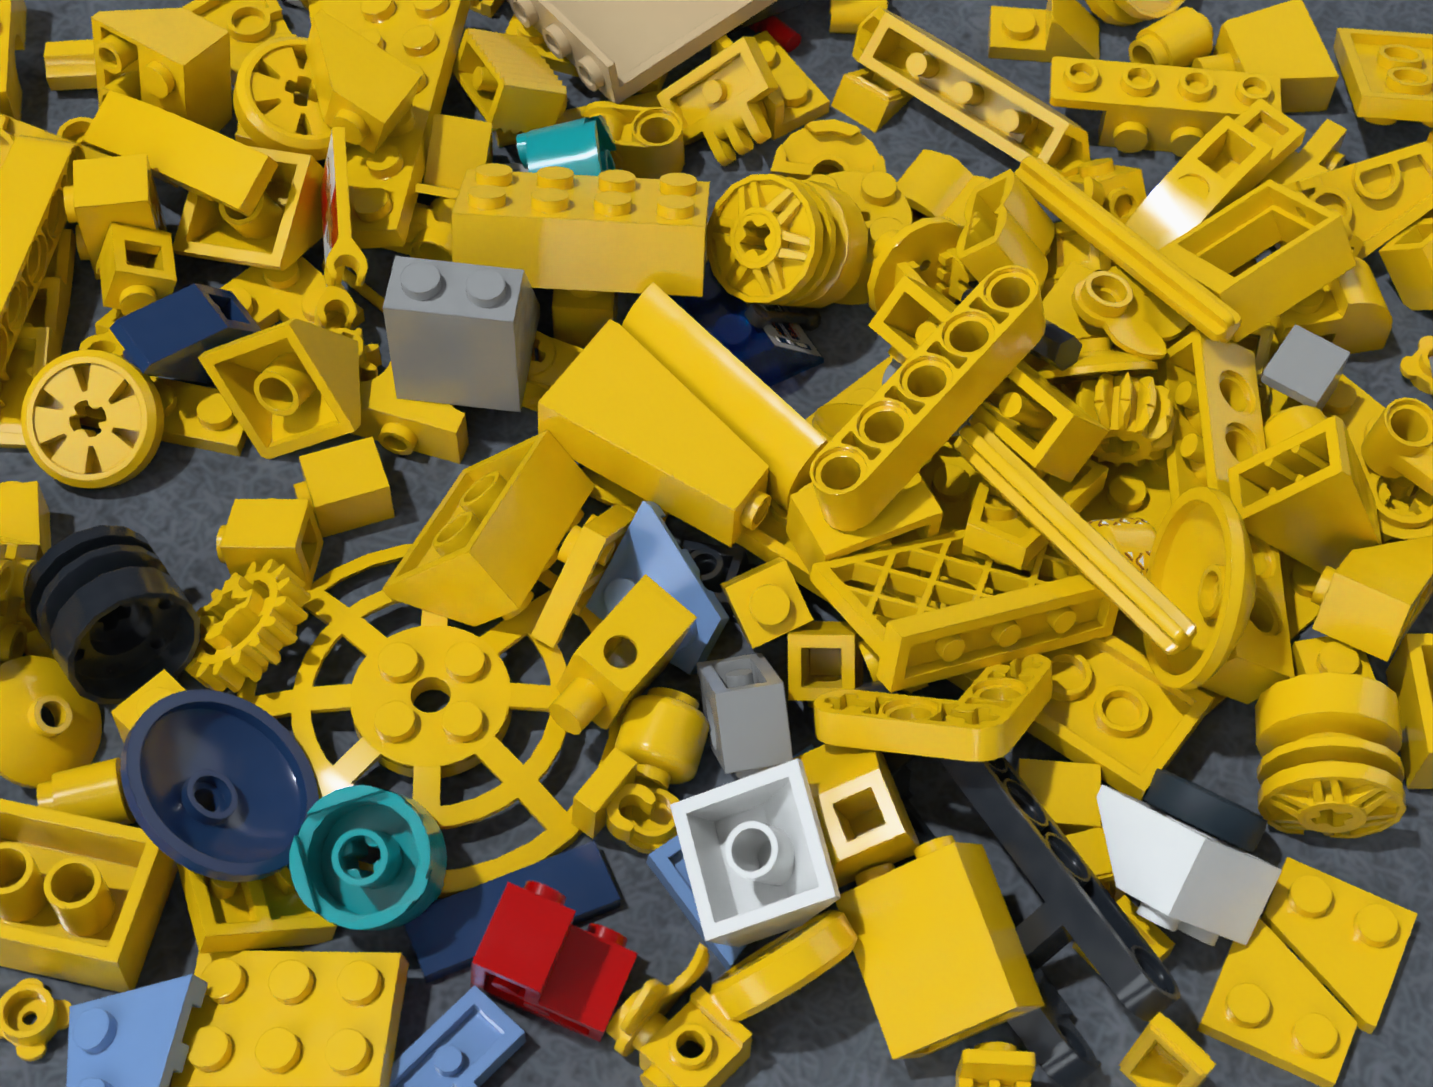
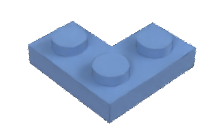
M474 985L393 1062L389 1087H480L526 1042L525 1031Z

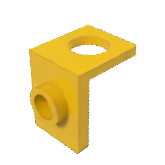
M435 113L423 183H416L415 192L457 199L467 169H476L479 165L487 164L493 124Z

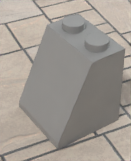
M395 256L383 304V313L396 397L398 399L521 412L540 317V304L525 271L521 269Z

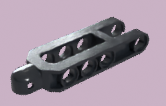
M880 681L867 682L854 689L890 693ZM905 689L892 692V694L913 696V694ZM882 751L919 844L921 845L939 838L935 837L909 802L913 795L909 791L911 771L906 764L916 755ZM1005 757L983 762L938 758L1045 901L1015 928L1045 1006L1009 1020L1008 1023L1029 1052L1035 1053L1037 1063L1054 1081L1063 1087H1076L1101 1066L1102 1063L1096 1061L1093 1051L1069 1019L1073 1014L1072 1010L1041 970V967L1074 939L1123 1005L1135 1016L1146 1022H1150L1159 1012L1162 1014L1180 998V990L1162 961ZM915 855L894 863L896 868L916 860Z

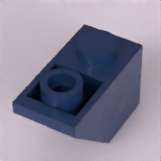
M196 283L117 319L109 328L124 347V358L139 368L142 373L148 376L156 375L176 378L184 382L195 381L207 384L214 383L198 359L204 351L261 331V328L232 291Z

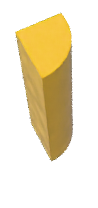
M653 282L633 304L623 321L622 327L769 465L767 494L788 513L790 495L812 482L809 474L811 463L816 455L828 444L827 439Z

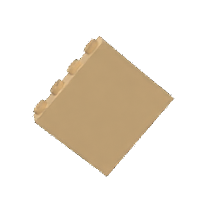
M777 0L507 1L510 3L518 20L525 27L528 28L533 25L543 35L548 48L558 59L566 57L576 67L581 80L591 91L595 92L599 89L612 103L619 104Z

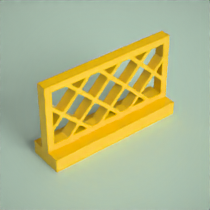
M966 529L812 564L810 581L880 657L876 677L890 693L1000 663L1003 664L1014 659H1022L1028 655L1041 654L1110 636L1113 633L1119 610L1051 542L1022 569L1031 572L1030 577L993 568L995 562L988 556L986 557L985 554L962 545ZM965 554L984 559L986 562L985 565L950 556ZM908 566L931 572L930 578H925L895 569ZM1041 574L1057 578L1058 580L1046 582L1038 580ZM940 576L976 584V590L939 581ZM852 579L875 585V588L871 592L845 585L842 581ZM986 587L1005 593L990 595L984 592ZM885 589H890L921 597L922 599L920 604L883 594ZM931 600L951 605L940 609L929 607ZM875 614L895 620L887 621L885 628L875 617Z

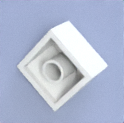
M794 759L670 805L705 941L741 947L802 926L841 898L802 760Z
M1102 784L1096 798L1116 888L1141 901L1136 913L1173 932L1179 929L1211 946H1215L1219 936L1247 945L1282 870L1240 848L1196 829L1150 804Z

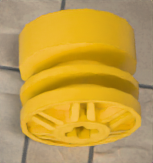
M751 174L732 184L716 202L707 225L706 253L713 275L729 294L747 303L800 308H823L842 299L858 282L867 260L868 231L861 210L846 192L827 183L798 180L793 177H784L776 174Z
M1322 672L1302 674L1276 682L1260 694L1255 705L1256 746L1262 757L1257 767V779L1261 786L1257 793L1258 810L1269 825L1278 831L1290 834L1304 835V830L1321 832L1325 836L1349 839L1382 832L1400 821L1406 811V795L1402 785L1404 768L1400 756L1397 755L1402 746L1400 705L1397 695L1393 690L1380 681L1358 674Z

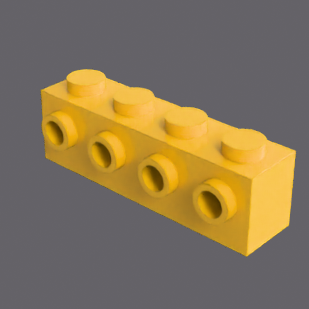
M903 275L868 326L891 345L888 354L902 365L957 306L942 293ZM1023 360L972 413L973 416L969 420L971 425L976 422L986 425L1001 441L1003 440L1015 451L1014 453L1041 479L1048 473L1070 483L1109 432Z

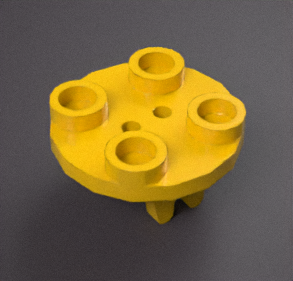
M946 216L922 218L903 227L900 231L889 230L882 234L873 248L875 261L867 283L869 307L875 314L878 312L903 275L942 293L953 303L956 300L961 301L962 294L967 289L972 288L968 283L976 281L956 255L957 241L963 228Z

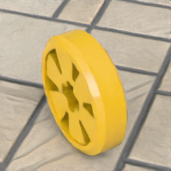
M282 37L267 41L248 54L238 71L233 92V104L237 119L246 134L262 148L312 155L316 161L326 159L332 127L324 123L305 51L308 38ZM294 92H302L307 95L306 106L293 103ZM346 142V148H347L351 143Z
M78 350L54 359L35 376L24 397L21 427L29 453L39 467L48 475L69 486L101 489L114 487L131 480L151 462L162 440L164 410L160 394L151 378L142 373L139 368L123 356L100 350ZM87 405H90L92 409L105 411L106 421L98 423L101 429L99 434H96L94 430L81 428L80 418L88 416L84 409Z
M825 911L811 918L802 926L789 930L731 967L712 983L709 994L727 1020L740 1021L782 1000L836 965L854 949L858 936L843 911Z

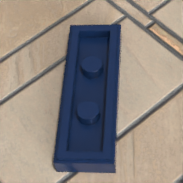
M595 841L436 901L420 916L404 924V930L426 984L472 965L474 956L508 882L524 888L527 881H535L562 893L567 898L564 906L576 911L572 925L619 908L620 897Z

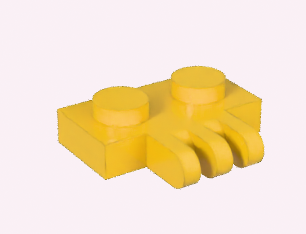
M743 36L656 96L662 107L669 108L680 116L683 122L684 145H689L705 137L718 163L722 166H727L736 160L735 151L740 155H744L754 148L751 137L758 144H762L771 138V130L757 102L779 89V86L755 37Z

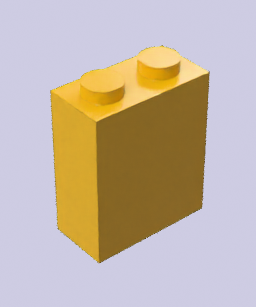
M952 835L930 840L913 850L916 857L914 861L896 869L893 863H886L859 873L854 877L857 887L840 894L841 898L835 901L838 910L843 911L858 936L853 951L893 1060L918 1058L931 1054L1045 1006L983 844L955 842Z

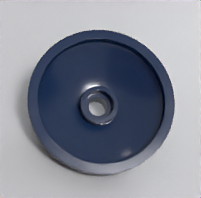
M213 690L181 691L166 696L151 705L132 726L123 746L120 771L122 786L129 808L144 833L171 859L200 875L230 882H250L264 879L290 865L289 854L294 836H297L301 825L308 816L306 815L307 812L319 800L314 772L302 748L289 731L269 713L255 704L232 694Z

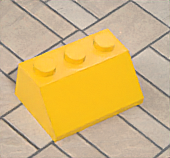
M549 430L462 470L382 590L390 599L473 627L498 617L509 620L520 614L531 603L534 597L531 589L539 576L557 560L559 553L557 547L565 534L583 518L584 512L581 508L595 485Z

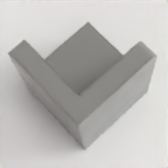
M1295 324L1264 369L1261 381L1303 405L1322 410L1335 391L1351 352Z

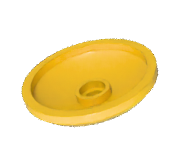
M1202 486L1190 488L1182 493L1167 511L1156 534L1146 578L1180 609L1197 628V634L1191 641V645L1186 650L1180 651L1173 656L1164 653L1143 632L1145 652L1155 677L1164 686L1180 690L1198 688L1222 668L1243 635L1255 605L1257 594L1254 557L1247 530L1240 513L1225 493L1218 489Z

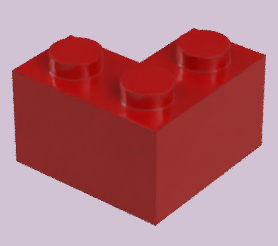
M527 881L524 888L508 882L472 961L470 987L475 985L482 992L601 1042L638 953L625 948L628 939L608 927L590 923L587 930L572 925L576 911L564 906L567 898L559 891L535 881Z

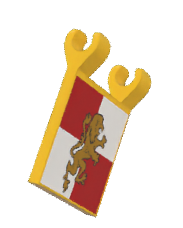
M332 127L320 186L326 289L316 305L314 323L316 326L325 329L327 317L325 313L334 310L341 312L345 316V328L352 330L357 309L355 302L341 284L345 266L350 267L357 275L356 286H363L368 263L365 255L351 235L345 127Z

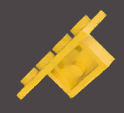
M1060 56L1053 57L1051 61L1050 105L1054 107L1103 111L1099 126V146L1116 147V149L1125 153L1153 150L1173 152L1176 156L1184 157L1226 115L1235 120L1259 98H1262L1282 112L1281 82L1278 75Z

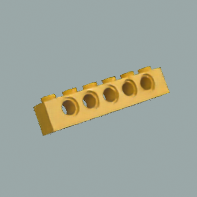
M1195 329L1169 347L1165 358L1157 360L1159 385L1170 389L1171 401L1175 403L1174 414H1177L1176 434L1172 437V446L1166 448L1171 506L1182 493L1190 488L1199 486L1218 489L1231 500L1227 469L1266 450L1254 352L1230 340L1226 343L1212 341L1200 330ZM1248 532L1255 563V583L1257 588L1255 605L1243 635L1225 664L1213 677L1199 686L1245 704L1258 699L1263 691L1276 682L1295 677L1279 550Z

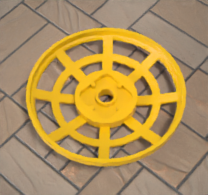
M403 544L363 555L332 569L314 581L311 589L306 590L311 595V599L301 608L310 612L327 624V626L319 633L306 652L295 677L294 688L292 690L255 696L258 681L255 683L247 677L237 693V697L255 704L275 719L291 716L295 740L305 753L314 772L319 799L335 790L354 786L353 784L372 765L378 762L393 772L413 777V799L433 816L440 830L453 829L482 821L507 809L518 800L545 829L544 832L529 843L496 859L464 868L446 870L442 893L437 898L441 899L558 855L573 844L582 834V831L572 824L573 805L566 811L539 782L548 772L561 751L567 731L562 729L549 714L542 739L524 764L501 743L508 730L512 710L549 712V706L560 695L556 686L567 667L563 654L558 645L552 648L531 636L559 577L550 570L542 573L537 580L551 590L531 601L520 614L509 620L501 621L481 637L463 629L448 626V618L422 610L421 626L400 631L387 638L368 623L365 618L386 607L402 602L390 599L381 590L348 607L326 591L339 582L370 568L402 560L412 545ZM587 607L579 615L591 633L603 621ZM528 636L544 660L550 678V685L510 683L507 669L500 655ZM342 637L366 655L356 671L352 684L314 687L323 661ZM428 690H440L450 697L448 704L437 712H423L413 705L415 699L421 693ZM351 710L359 741L332 766L316 740L312 725V714ZM624 713L609 728V736L599 766L615 747ZM481 762L502 782L496 788L473 799L452 805L440 806L441 778L463 773ZM358 861L360 870L372 871L374 873L373 864Z

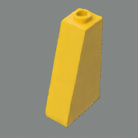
M611 319L607 321L538 401V434L549 430L576 462L646 501L656 503L664 511L729 547L733 546L746 528L755 530L769 510L772 497L766 494L769 465L627 330Z

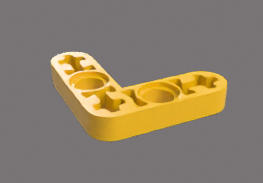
M1032 654L1022 659L1018 658L1003 664L1000 663L986 667L958 700L843 689L830 691L818 696L813 703L815 735L819 741L834 746L961 761L983 762L1004 757L1011 751L1052 698V662L1043 655Z

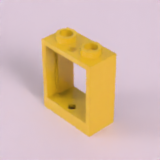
M1271 179L1158 250L1240 314L1241 326L1235 331L1231 339L1236 343L1357 266L1349 242L1352 239V230L1345 217L1336 209H1328L1308 199L1302 192L1293 191ZM1279 241L1287 242L1286 245L1236 277L1229 275V273Z

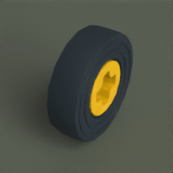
M1157 768L1152 782L1143 797L1148 804L1160 811L1245 851L1253 852L1267 826V820L1263 816L1165 769L1160 770Z

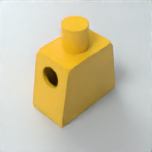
M1290 0L1227 20L1220 27L1213 55L1195 58L1192 62V68L1278 75L1281 82L1282 113L1327 110L1339 77L1303 0Z
M645 574L572 655L556 686L560 695L549 706V712L553 720L562 729L574 735L580 734L591 721L600 728H610L625 712L627 704L632 699L640 696L665 670L697 617Z

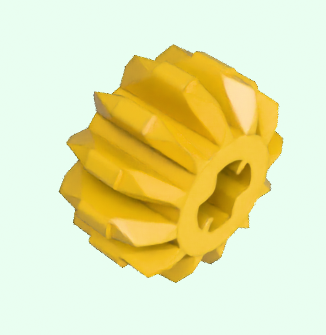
M1128 371L1123 376L1116 377L1108 373H1101L1098 381L1091 379L1082 381L1079 392L1073 395V402L1109 431L1092 453V461L1097 463L1103 461L1113 462L1117 468L1122 463H1131L1141 467L1145 459L1154 461L1162 459L1165 449L1172 446V437L1176 434L1177 414H1174L1175 403L1171 401L1170 389L1155 385L1153 377L1146 376L1138 379L1131 377Z

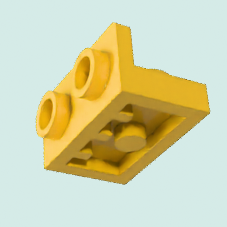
M767 31L754 36L779 86V89L757 102L771 130V138L775 140L829 113L830 100ZM726 34L711 43V58L733 44Z

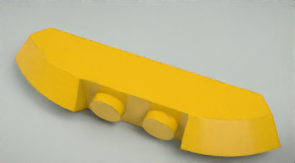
M880 6L859 24L852 56L859 63L1019 162L1027 156L1041 158L1066 178L1079 173L1078 165L1091 161L1087 131L1056 109L934 35Z

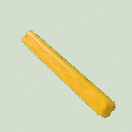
M1027 156L1021 160L1020 167L1014 173L1039 203L1212 341L1226 343L1233 338L1235 331L1238 330L1242 323L1240 314L1041 158Z
M976 422L971 426H964L959 431L960 436L954 443L956 452L1164 653L1173 656L1180 651L1186 650L1191 645V641L1197 634L1196 625L986 425Z

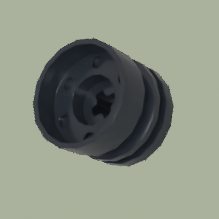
M99 525L69 535L50 547L35 564L24 588L25 610L44 641L52 650L53 656L66 677L81 697L98 704H121L164 669L176 679L192 661L201 640L200 618L175 580L170 576L145 537L125 526Z

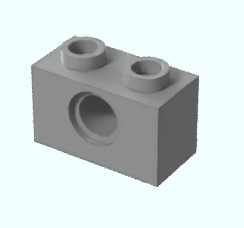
M762 653L696 663L702 711L709 723L707 742L725 774L735 772L736 777L745 778L792 761L793 755L784 683Z

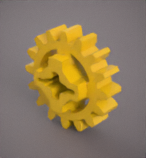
M269 559L264 566L260 565L257 561L252 562L245 576L234 572L230 579L225 581L222 590L215 589L211 593L212 601L196 612L200 618L201 640L192 661L187 665L185 671L206 688L223 692L227 687L234 693L239 692L247 677L255 683L259 681L262 673L267 671L269 662L277 665L281 661L279 651L283 647L296 642L298 638L296 636L297 625L307 620L308 613L301 608L311 599V595L303 589L306 583L285 564L280 565L274 559Z

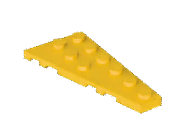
M308 0L311 25L315 14L321 9L422 75L411 108L375 155L360 145L350 144L346 148L352 239L360 249L404 246L419 194L415 192L416 183H422L426 168L433 116L435 113L440 114L470 8V1Z

